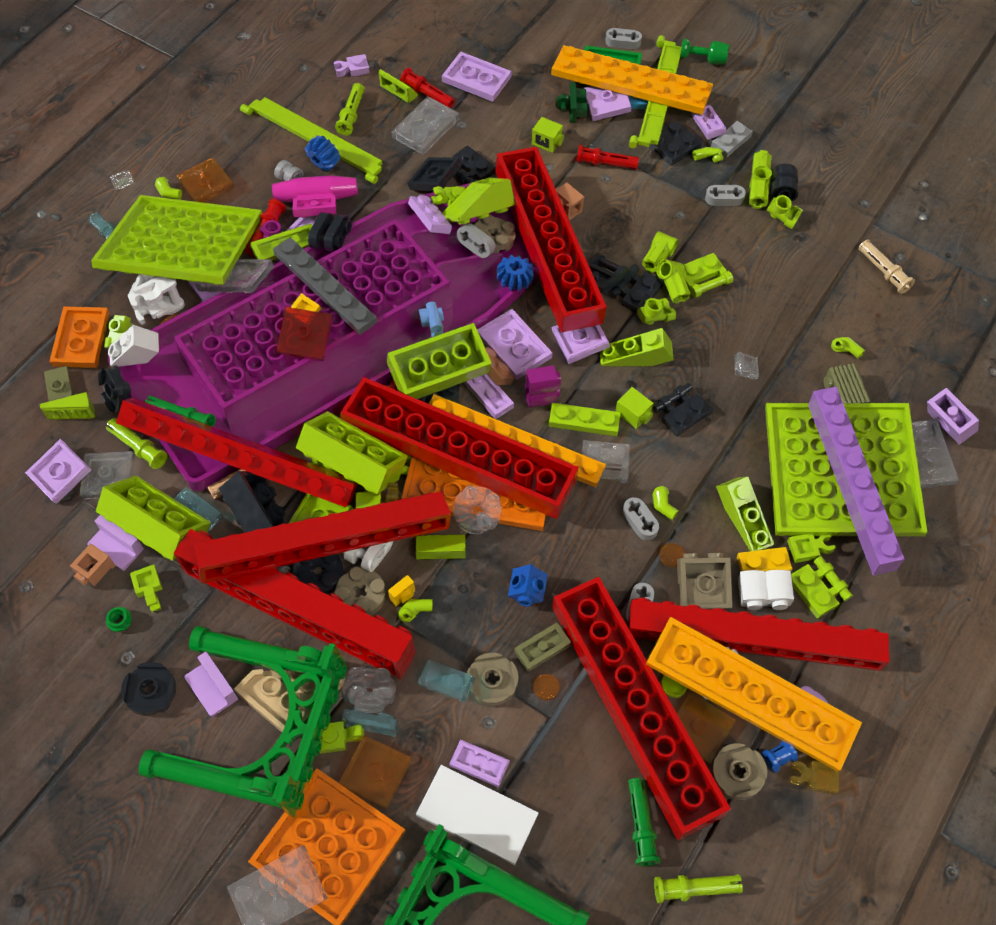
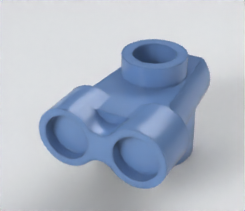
M436 302L426 303V308L419 309L422 327L430 326L431 337L443 334L441 321H444L442 308H437Z

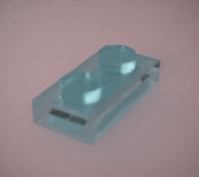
M187 487L174 498L179 503L210 521L211 524L208 532L223 517L221 512Z
M428 660L417 683L421 687L465 703L475 678L470 674Z
M354 707L353 710L345 709L342 718L347 727L362 725V729L365 731L393 737L397 736L399 726L397 720L390 714L379 713L377 716L368 714V711L365 709Z

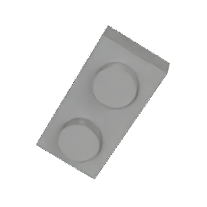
M736 121L726 130L725 134L718 136L712 141L711 147L720 148L723 151L722 155L727 158L752 136L753 131L739 121Z

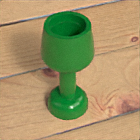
M683 39L680 59L687 58L689 54L708 56L707 60L711 65H726L730 44L713 41L709 48L690 46V41Z

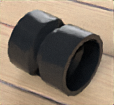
M780 164L772 169V200L780 195L787 196L791 202L797 199L799 194L797 184L798 170L794 165Z

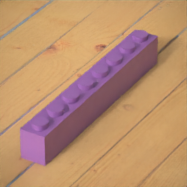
M837 387L813 391L808 406L872 575L897 571L905 559Z

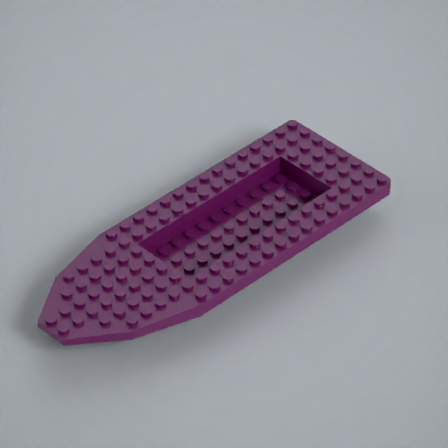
M471 183L461 185L458 187H465L466 189ZM434 192L425 194V196L429 197L430 199L431 196H438L435 195ZM409 199L390 203L352 223L351 232L347 234L342 248L334 252L326 251L324 246L321 250L310 247L304 249L377 317V323L358 335L280 261L151 329V331L158 333L159 353L148 363L119 367L123 381H127L130 385L131 395L129 396L130 398H136L145 402L146 399L149 400L147 397L152 395L184 408L195 407L199 412L205 414L212 413L216 418L215 428L276 449L299 436L304 423L326 412L335 415L342 411L363 377L382 385H387L390 383V380H394L387 365V354L432 338L430 326L422 327L419 309L426 308V303L436 302L437 308H442L444 321H441L443 333L472 323L475 324L476 329H479L497 318L527 290L522 288L519 292L517 289H512L510 292L509 287L502 288L501 283L497 279V266L501 263L503 257L509 259L510 255L513 257L521 255L522 259L528 258L529 264H533L510 207H507L508 211L495 213L494 211L490 212L489 215L514 224L516 236L513 247L508 251L506 249L500 250L499 253H493L486 258H481L461 244L457 238L458 229L465 224H458V222L450 223L452 225L450 234L430 232L409 206ZM447 203L434 204L441 213L448 207ZM474 217L470 219L471 222L469 223L475 225L481 219ZM535 268L533 270V281L529 283L528 288L538 279ZM301 293L322 308L308 327L288 313V310ZM158 439L187 485L194 491L205 490L207 486L239 470L237 467Z

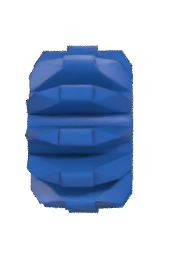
M317 135L313 137L305 147L307 157L322 171L333 169L340 159L339 150L325 136Z
M510 255L509 259L503 257L501 263L497 266L498 282L501 283L502 288L509 287L510 292L512 289H517L519 292L522 288L527 289L534 277L533 264H529L528 258L522 259L521 255L518 257Z

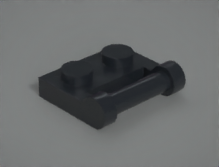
M599 253L587 261L600 293L604 295L622 279L626 280L631 275V268L613 263Z

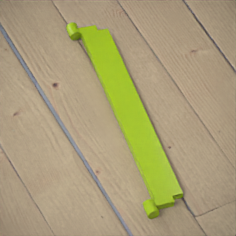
M660 35L656 45L659 48L663 47L657 69L676 74L681 46H676V42L666 41L665 37ZM648 101L639 137L631 136L630 148H636L637 145L649 147L650 144L658 145L668 108L667 105Z
M266 97L261 101L256 99L249 106L241 105L240 111L251 115L252 112H255L308 142L317 135L325 136L339 150L341 160L367 173L365 176L367 181L373 184L377 183L378 177L376 175L382 171V160Z

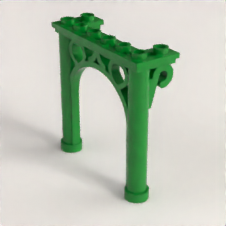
M196 626L189 640L191 651L198 653L207 652L208 655L265 667L276 672L283 679L289 696V712L285 727L275 745L263 757L244 767L223 768L148 749L141 757L139 775L151 779L159 777L283 809L289 816L295 817L296 811L301 809L304 802L303 790L305 784L312 778L314 758L321 751V737L323 731L327 730L331 718L329 713L332 704L337 702L340 680L345 678L347 672L345 660L336 645L332 643L329 646H324L323 651L309 646H301L298 651L210 631L207 627ZM285 670L303 674L292 682ZM307 682L315 683L316 687L313 696L307 701L299 700L297 695L299 688ZM298 706L301 709L312 708L307 724L303 723V713L298 710ZM302 738L296 755L286 748L287 744L292 746L294 741ZM280 756H289L290 764L286 773L282 776H274L271 763ZM264 769L268 779L249 776Z
M438 824L436 830L431 829L428 832L423 843L426 846V857L423 862L419 860L411 873L414 879L410 887L407 888L405 886L397 900V903L400 905L395 915L390 913L384 925H406L407 922L410 925H419L418 921H425L423 925H433L438 916L449 905L473 894H491L502 898L549 925H586L590 913L581 908L578 911L449 840L448 832L444 830V826ZM439 862L445 864L444 866L437 867ZM457 872L479 884L460 888ZM443 873L449 874L454 880L453 892L444 897H438L433 894L432 885L437 876ZM426 887L429 899L433 903H437V906L433 908L430 905L422 912H414L413 910Z

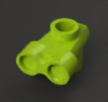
M780 195L777 198H773L766 211L770 213L772 218L784 222L783 225L792 229L803 209L796 205L792 206L791 200L787 196Z
M650 298L646 300L644 307L637 310V315L642 323L648 325L653 324L655 321L663 320L668 322L676 319V312L673 308H670L669 301L666 298L659 300Z
M114 315V318L109 323L110 332L109 336L105 339V349L109 350L110 345L134 325L130 323V317Z

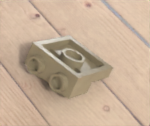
M698 553L683 554V558L677 559L680 606L698 605L702 609L732 608L730 558H723V553H708V558H698Z

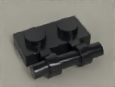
M468 145L453 155V158H460L462 166L458 169L456 176L464 185L476 182L475 179L479 181L489 178L496 173V167Z
M633 264L630 277L626 280L622 279L612 288L609 295L613 299L620 295L623 297L621 305L637 313L638 308L644 307L646 300L655 297L663 287L664 281L646 271L641 277L638 276L637 273L640 268ZM629 283L634 285L631 289L626 287Z
M686 383L683 386L679 385L670 395L662 396L652 408L655 413H659L662 410L666 413L662 418V422L676 437L709 416L713 410L698 393L693 397L688 395L693 390L690 383ZM679 400L682 404L674 408L672 404Z

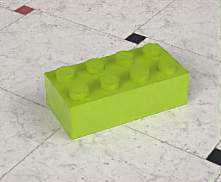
M474 323L387 354V365L398 391L416 399L488 374L492 365Z
M326 412L304 423L296 445V449L302 451L305 456L318 460L326 468L341 473L347 480L355 481L364 486L367 491L379 494L399 480L408 458L406 454L330 412Z
M138 476L103 486L96 512L105 517L107 521L116 524L124 532L133 535L142 541L144 545L153 548L161 553L163 557L170 560L176 559L173 553L190 529L208 533L211 524L207 519Z

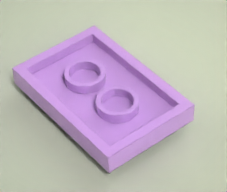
M460 52L443 73L442 82L494 102L510 80L512 71Z
M513 309L477 329L482 342L486 347L495 351L496 357L509 367L511 374L516 380L524 376L526 370L537 368L552 358V352Z

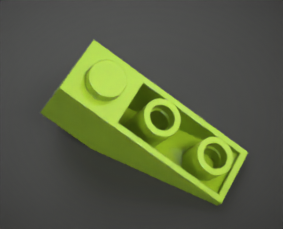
M663 328L609 343V348L600 351L601 366H655L674 360L672 341Z
M738 477L716 486L724 509L749 550L758 551L774 545L749 477Z

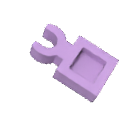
M365 54L346 57L347 62H334L337 77H343L347 73H350L351 77L370 73Z

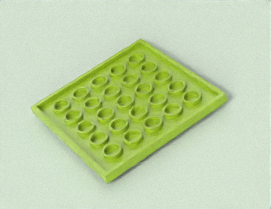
M140 195L92 258V267L104 271L112 270L127 274L136 273L146 276L224 285L257 228L262 210Z
M766 403L765 413L775 535L857 536L810 412L809 403ZM843 403L895 536H925L927 534V526L909 403Z

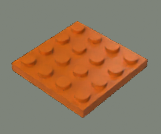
M316 768L311 780L305 784L303 790L304 802L301 809L296 811L295 817L289 816L284 812L248 862L331 924L343 925L406 831L403 827Z

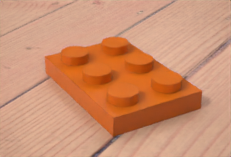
M63 306L49 361L52 367L97 368L110 314L108 308Z

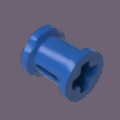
M781 741L780 745L771 750L762 751V757L766 766L773 773H777L779 768L786 763L798 760V754L794 747L784 741Z

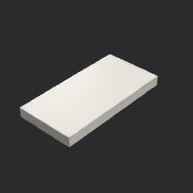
M441 765L416 816L435 826H438V824L443 825L445 831L515 866L536 821L538 812Z

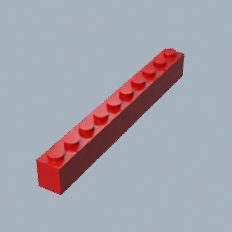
M136 398L123 400L116 421L119 425L343 507H347L352 502L358 485L357 482L347 480L344 475Z
M442 491L426 493L421 496L379 503L364 508H355L341 513H331L327 516L308 518L303 521L280 524L265 529H256L241 534H232L213 540H204L193 544L195 560L201 584L446 530L450 526L451 512Z
M647 598L632 599L629 606L627 627L632 636L638 639L658 641L669 618L672 617L724 647H729L730 650L736 649L737 652L882 671L889 664L888 633H882L873 628L860 630L854 629L850 625L837 627L830 626L826 622L807 623L798 618L785 620L778 619L774 615L755 616L745 611L732 613L722 608L710 610L702 609L698 605L680 606L671 601L657 603L651 602Z

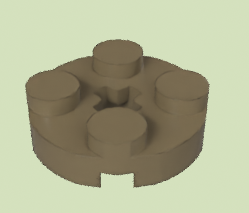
M492 215L482 218L475 223L474 226L491 237L495 242L496 249L494 253H499L500 250L504 249L508 251L513 247L516 236L513 223L495 218Z
M354 567L339 579L335 595L339 596L344 603L350 606L352 604L358 605L367 614L373 615L382 608L385 602V584L376 572H369L361 567ZM357 589H365L367 594L365 597L363 595L359 596V598L355 597Z
M485 653L478 656L466 674L468 691L479 704L497 706L507 702L514 697L518 687V671L515 664L499 653ZM491 673H494L495 677L500 678L499 681H496L495 685L485 681Z
M735 743L725 746L712 763V776L722 794L728 799H750L757 795L765 784L767 766L763 757L756 750L753 751L744 744ZM735 765H738L740 769L745 768L746 773L743 774V778L733 774Z

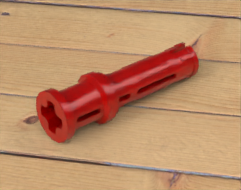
M406 68L401 74L400 81L413 88L416 93L425 94L448 110L454 106L455 98L429 84L424 76H418L411 68Z
M579 144L576 163H593V166L606 164L637 170L639 157L604 152L598 147L596 149L585 148Z
M277 199L269 200L266 212L260 216L261 223L244 250L249 257H252L253 254L251 242L264 238V233L260 231L261 226L270 220L279 223V217L285 213L286 206Z

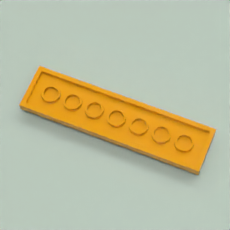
M563 45L551 70V75L701 115H703L713 88L712 83L704 80L689 78L684 75L650 68Z
M672 617L669 618L646 662V665L785 743L792 745L794 748L837 772L841 771L862 724L859 720Z

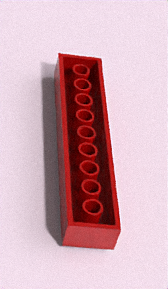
M531 147L498 153L496 159L497 177L511 180L515 205L510 206V209L560 332L563 333L603 324L607 308L538 148Z
M366 377L361 379L340 413L342 420L408 456L555 519H558L577 482L578 466Z
M190 529L173 554L185 574L201 581L193 544L204 540H213V537L204 531L197 532ZM276 567L205 583L322 642L335 644L337 649L400 680L416 654L413 636L406 628L401 626L393 627L383 617L378 615L373 617L367 614L362 607L355 604L350 606L344 603L339 596L332 593L327 595L321 592L318 586L312 583L306 585L300 582L292 573L286 572L284 574L277 571Z
M596 577L555 596L552 609L677 840L679 841L725 817L731 810L729 804L650 666L646 665V658L600 577Z

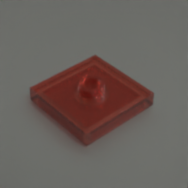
M286 307L276 352L283 355L324 361L333 315Z

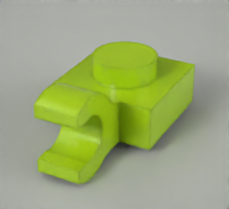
M439 186L434 187V193L438 196H431L433 204L447 203L449 206L465 190V187H445L444 189Z
M153 564L131 572L130 575L137 597L145 596L147 606L150 607L151 612L160 610L161 605L156 592L163 588L156 566Z
M343 721L329 723L327 730L323 731L321 737L322 747L320 754L346 750V742L363 741L364 729H362V725H354L345 729Z

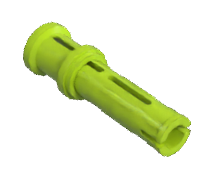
M360 83L353 84L347 104L340 111V120L336 122L335 129L341 135L348 136L353 131L352 125L357 120L356 111L365 90L364 86Z
M116 418L111 419L107 423L109 426H106V430L135 451V455L139 459L146 460L152 469H159L165 464L168 457L167 452L156 448L151 440L142 439L129 428L117 424Z
M739 874L688 879L684 875H678V878L673 879L654 878L657 903H663L664 900L680 899L682 902L690 899V896L742 893L743 886L738 884L739 881H742Z

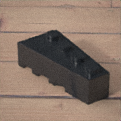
M238 471L218 489L223 495L224 502L235 515L236 522L242 527L244 532L287 524L283 520L285 515L284 509L276 504L274 499L277 495L273 486H268L267 478L247 471Z

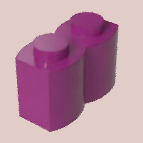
M554 365L526 370L525 395L528 408L556 403L557 397H560L559 385H561V376L559 371H555Z

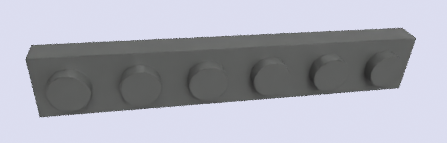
M291 237L273 248L274 255L358 335H361L377 323V317Z

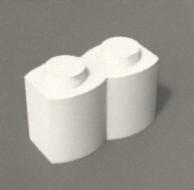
M749 570L740 572L738 576L741 607H747L748 610H760L763 606H768L774 610H784L791 606L794 601L791 571Z

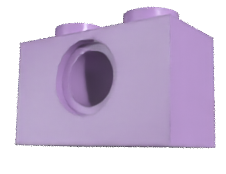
M947 388L927 401L928 413L959 445L978 431L979 420Z

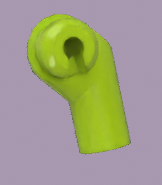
M705 147L692 152L695 161L712 156L713 162H719L724 158L722 155L723 151L720 148Z
M159 177L156 179L155 187L162 197L178 200L182 198V190L171 188L167 178Z
M849 337L835 338L831 344L834 351L850 352L857 359L866 351Z
M665 486L655 488L652 494L654 508L673 520L679 510L668 504V488Z
M433 599L408 600L399 610L398 616L400 620L410 622L419 612H432Z

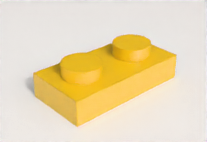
M786 547L742 552L737 555L740 572L749 570L792 571Z

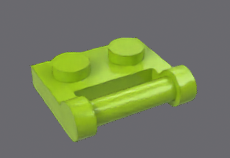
M714 253L684 264V278L693 298H697L703 292L720 285L733 283L731 272L724 268ZM715 276H719V277H717V278H715V279H712V280H710V281H708V282H705V283H703V284L698 285V283H701V282H703V281H705V280H708V279H710V278H713V277H715Z

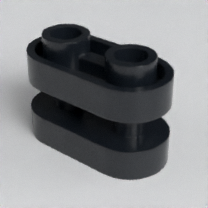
M321 212L310 229L308 235L309 247L321 250L324 246L326 251L331 252L342 248L347 234L352 229L349 217L338 214L334 218L331 213Z

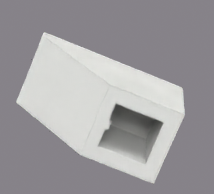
M132 325L117 341L110 345L108 350L110 366L117 365L120 367L148 363L159 353L158 333Z

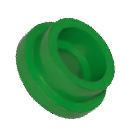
M123 607L111 609L106 616V625L113 632H122L132 623L131 613ZM118 618H124L120 623L116 624Z

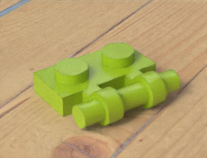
M822 556L814 560L815 565L819 568L815 572L807 564L791 574L792 587L817 619L838 607L840 603L835 598L838 594L844 601L849 600L853 596L847 589V583L839 579L833 571L834 567L830 562L827 563ZM826 577L833 587L828 589L821 579Z

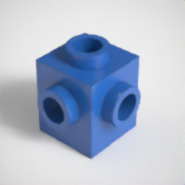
M531 564L513 568L508 596L516 600L519 605L525 607L543 602L548 574Z

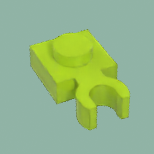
M814 535L789 537L787 542L794 563L817 559L820 556V552L823 554L832 553L836 548L835 545L827 546L824 544V541H829L831 535H821L818 539H815Z

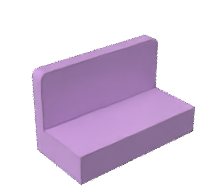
M99 515L94 522L100 530L87 545L91 543L109 555L114 564L124 571L144 548L136 537L124 532L122 528Z
M204 652L197 657L201 665L186 674L185 679L208 714L214 717L237 701L238 698L208 653Z

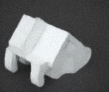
M144 274L138 275L128 294V298L140 324L145 323L143 317L145 314H151L153 319H159L164 315H173L184 308V300L180 298L176 288V279L146 276ZM168 291L170 297H169V296H163V294Z

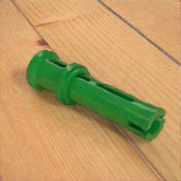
M152 395L147 397L149 400H145L149 404L214 427L216 418L212 413L205 414L199 412L195 407L184 408Z
M633 778L628 780L635 825L632 841L636 843L638 857L635 863L636 866L640 867L657 865L661 863V860L656 852L655 840L657 839V834L652 830L646 781L644 778Z

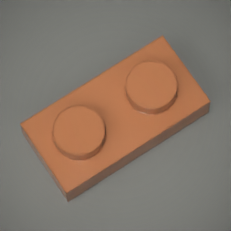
M486 347L485 349L492 363L488 376L496 385H511L515 377L511 374L509 367L496 357L494 350Z

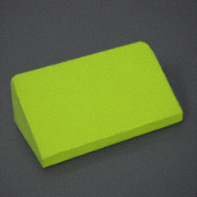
M379 70L381 87L407 103L412 102L418 96L411 87L385 71Z
M465 535L417 536L416 558H466Z

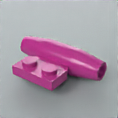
M302 177L272 184L273 198L281 202L293 203L294 217L307 218L317 216L321 212L336 214V200L358 195L357 180L351 177Z

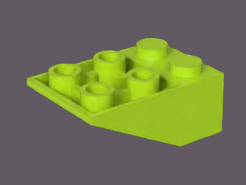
M490 177L472 182L442 214L449 223L458 222V224H466L471 222L470 219L477 217V219L489 217L490 212L508 211L507 207L515 205L511 180Z

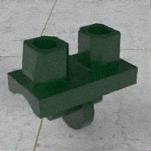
M570 83L569 96L561 94V96L556 98L555 106L562 112H566L569 109L570 123H576V117H587L586 89H576V83Z

